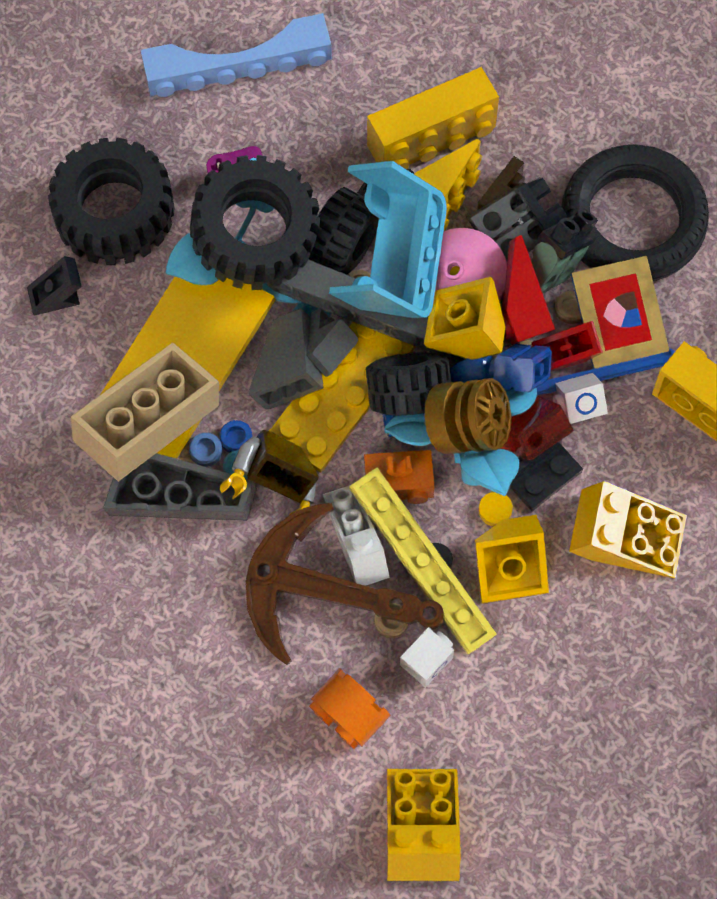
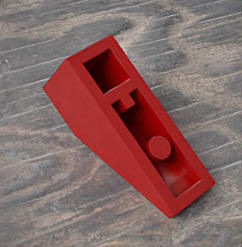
M522 235L516 236L509 242L501 310L506 326L504 338L506 340L510 339L512 345L555 330Z

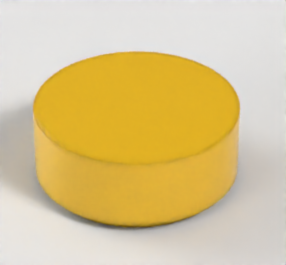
M490 492L481 499L479 516L485 524L495 526L500 521L511 518L513 505L507 495L503 496L496 492Z

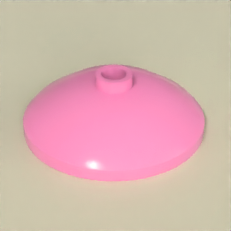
M454 228L444 231L435 291L491 276L494 280L500 303L503 298L507 261L503 251L492 238L478 230ZM452 267H460L458 274L450 275Z

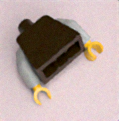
M262 430L257 437H251L242 444L232 466L234 473L220 485L221 493L225 492L231 485L235 491L232 499H235L246 489L247 482L243 476H247L248 480L300 503V507L290 513L292 514L303 508L310 507V504L314 503L316 483L319 476L301 447L277 436L273 432Z

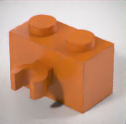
M431 450L364 454L365 475L378 467L400 500H408L410 504H422L427 502L428 498H434L435 487Z

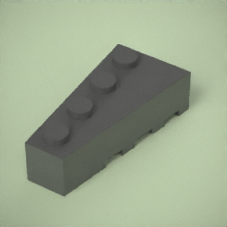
M156 453L119 482L113 477L103 509L109 516L247 521L257 488L253 481L245 478L247 482L246 489L235 499H232L235 491L231 485L225 492L221 493L220 491L221 483L231 474Z

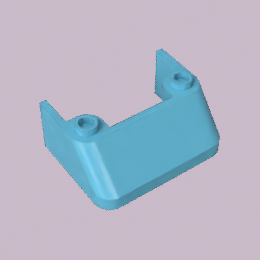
M393 161L349 166L348 173L367 183L364 196L365 205L373 215L379 218L370 277H357L352 286L330 287L329 294L360 310L410 318L429 316L433 308L447 210L443 193Z

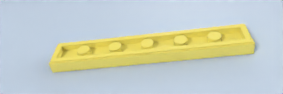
M378 467L349 486L350 491L427 599L434 600L442 606L445 624L466 653L469 655L497 635Z

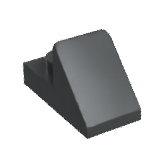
M317 309L310 313L307 357L327 377L333 373L357 344L358 337L342 319L335 320L332 317L329 318L323 310Z

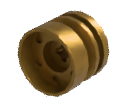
M495 379L471 380L465 383L461 381L441 383L435 385L428 394L424 416L426 431L437 451L443 454L464 453L471 450L475 452L491 451L502 448L507 442L511 430L510 403L506 391Z

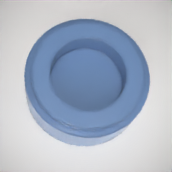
M200 433L189 444L190 457L197 465L204 467L212 466L222 456V444L214 434Z

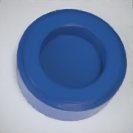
M239 420L227 422L219 433L222 447L229 453L239 450L243 443L253 437L249 425Z

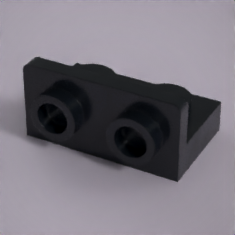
M556 434L551 439L548 437L543 438L534 446L532 454L525 459L522 456L518 458L519 470L511 482L510 488L531 512L583 471L579 463L561 445L563 438L559 434Z

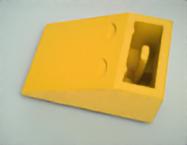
M478 139L414 173V175L443 193L447 205L444 231L448 227L449 220L447 218L451 211L457 212L462 206L465 199L463 193L467 186L473 188L479 179L481 171L478 170V166L482 160V155L479 154L481 141Z
M602 481L581 489L569 552L591 561L675 578L687 515Z
M387 769V881H459L461 848L457 769Z

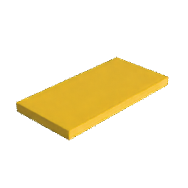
M174 277L101 394L171 343L176 344L217 379L220 391L276 301L275 296L263 289L252 290V284H243L242 289L233 287V280L228 278L224 282L218 280L211 285H196ZM201 420L158 451L157 454L177 459Z

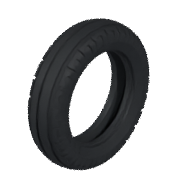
M620 145L595 154L575 171L566 186L561 207L565 211L567 218L575 215L577 211L583 208L590 212V203L593 197L608 183L623 178H640L659 185L671 196L678 210L679 226L672 237L666 242L646 250H630L619 247L604 238L594 226L592 231L598 237L593 244L589 245L581 261L589 268H595L647 256L653 281L666 278L682 269L700 249L705 239L709 222L706 194L694 172L671 153L647 145Z

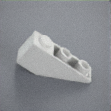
M349 486L323 494L325 503H332L334 510L329 514L354 582L366 586L390 578L384 549L368 514L350 491Z

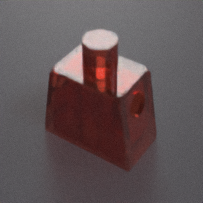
M537 395L535 402L528 410L511 416V430L508 440L500 449L508 450L526 460H532L571 434L574 430L560 404Z

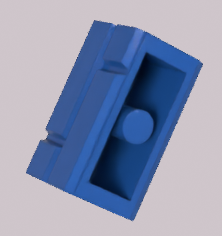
M515 344L497 355L496 358H492L489 368L490 378L498 381L504 390L514 388L515 391L531 392L550 377L552 351L550 347L534 346L531 348V345Z

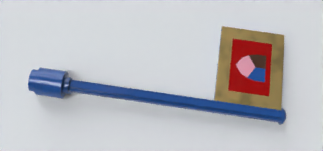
M647 256L570 273L582 324L589 321L594 322L603 353L591 359L593 367L591 370L546 380L536 387L537 396L556 392L555 383L593 373L600 381L664 366L675 351L668 346ZM382 414L384 426H386L388 422L395 417V415Z

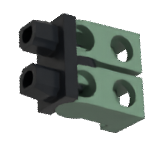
M583 208L577 211L575 215L559 220L556 225L542 231L538 237L541 242L534 247L531 262L542 293L569 279L570 273L574 272L589 245L593 244L597 239L598 235L592 229L598 220L587 209Z

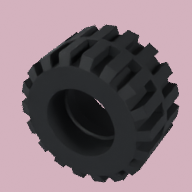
M343 187L327 200L318 214V217H320L319 230L309 260L348 275L357 267L368 251L376 235L379 218L373 215L366 207L364 196L347 187Z
M417 352L388 356L374 361L365 369L370 408L374 412L385 415L401 416L425 413V403L430 390L437 384L451 382L449 359L436 353Z

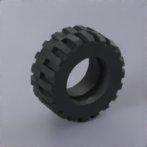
M100 138L99 143L91 145L89 141L82 144L81 150L78 152L72 150L65 156L67 162L63 163L61 161L54 170L56 177L53 176L49 183V206L61 240L66 246L70 245L72 252L77 256L82 257L86 253L88 261L98 264L100 258L105 259L106 265H116V259H124L125 264L135 262L134 255L140 253L144 258L151 253L150 245L154 244L159 247L164 241L163 231L166 233L170 231L172 226L171 217L174 216L175 207L168 172L164 164L159 162L158 156L153 151L148 150L145 152L144 145L138 142H133L130 145L127 139L116 138V141ZM109 183L130 185L142 195L134 209L118 218L101 219L88 214L82 209L85 199L92 191Z
M247 155L239 156L235 164H231L229 160L219 164L218 173L215 170H211L205 176L204 184L198 186L194 202L192 203L190 237L193 238L192 247L195 254L202 256L201 264L207 271L212 268L216 270L215 278L222 282L226 278L233 280L232 286L242 289L243 284H252V290H262L264 283H269V286L273 288L281 285L282 278L285 277L287 280H290L296 276L299 267L303 268L309 260L320 224V217L317 216L319 211L318 201L316 198H311L313 189L309 182L301 183L302 174L295 168L291 171L286 170L285 162L276 159L275 163L267 162V156L257 155L256 160H249ZM254 200L264 202L276 209L282 216L286 225L285 233L280 239L271 244L262 246L248 245L238 241L227 231L223 224L224 213L231 206L242 201Z

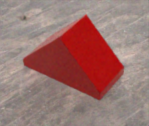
M593 321L531 342L532 347H550L552 351L551 372L583 364L603 353Z

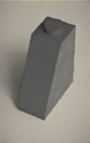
M301 308L288 312L272 321L249 388V396L264 409H272L323 389L322 372L307 357L310 316Z

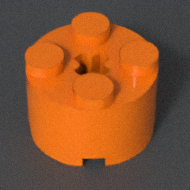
M338 668L311 698L313 702L309 705L326 725L330 726L333 722L338 725L335 731L352 749H355L358 745L363 747L391 716L384 707L381 709L375 703L376 699L350 675H345L341 668Z

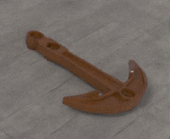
M332 503L317 504L298 510L270 529L253 553L245 581L247 611L256 634L264 646L286 665L290 664L292 660L283 642L280 618L275 615L279 592L372 611L379 617L409 625L418 622L425 629L428 627L436 629L444 621L443 608L434 600L421 602L414 595L387 588L374 589L287 562L296 540L302 542L311 529L334 510ZM263 565L270 567V573L265 577H261L258 574L259 568ZM394 599H399L403 602L402 608L398 611L390 609V603ZM427 608L436 610V616L431 620L423 617V613Z

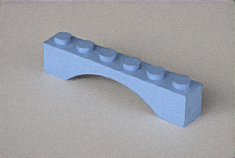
M321 13L293 19L281 32L270 40L254 48L237 53L203 54L185 50L173 44L142 49L141 55L150 96L168 97L178 90L188 89L190 91H197L208 84L219 83L227 85L234 82L237 78L249 76L256 79L263 77L267 72L277 70L280 72H290L297 66L307 64L320 66L327 60L332 59V47L324 14Z

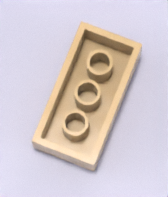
M171 343L72 415L73 441L119 482L219 406V381L176 344Z

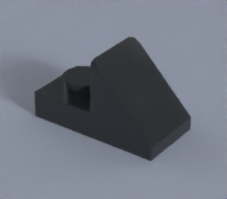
M64 256L27 286L34 316L80 305L77 290L82 286L75 258Z

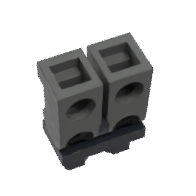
M539 177L528 183L520 182L489 204L472 212L466 218L474 230L488 235L498 244L507 261L509 242L513 238L522 235L529 253L541 242L538 237L542 231L556 225L559 220L567 217V215L557 202L543 210L538 200L549 194L551 190L545 180Z

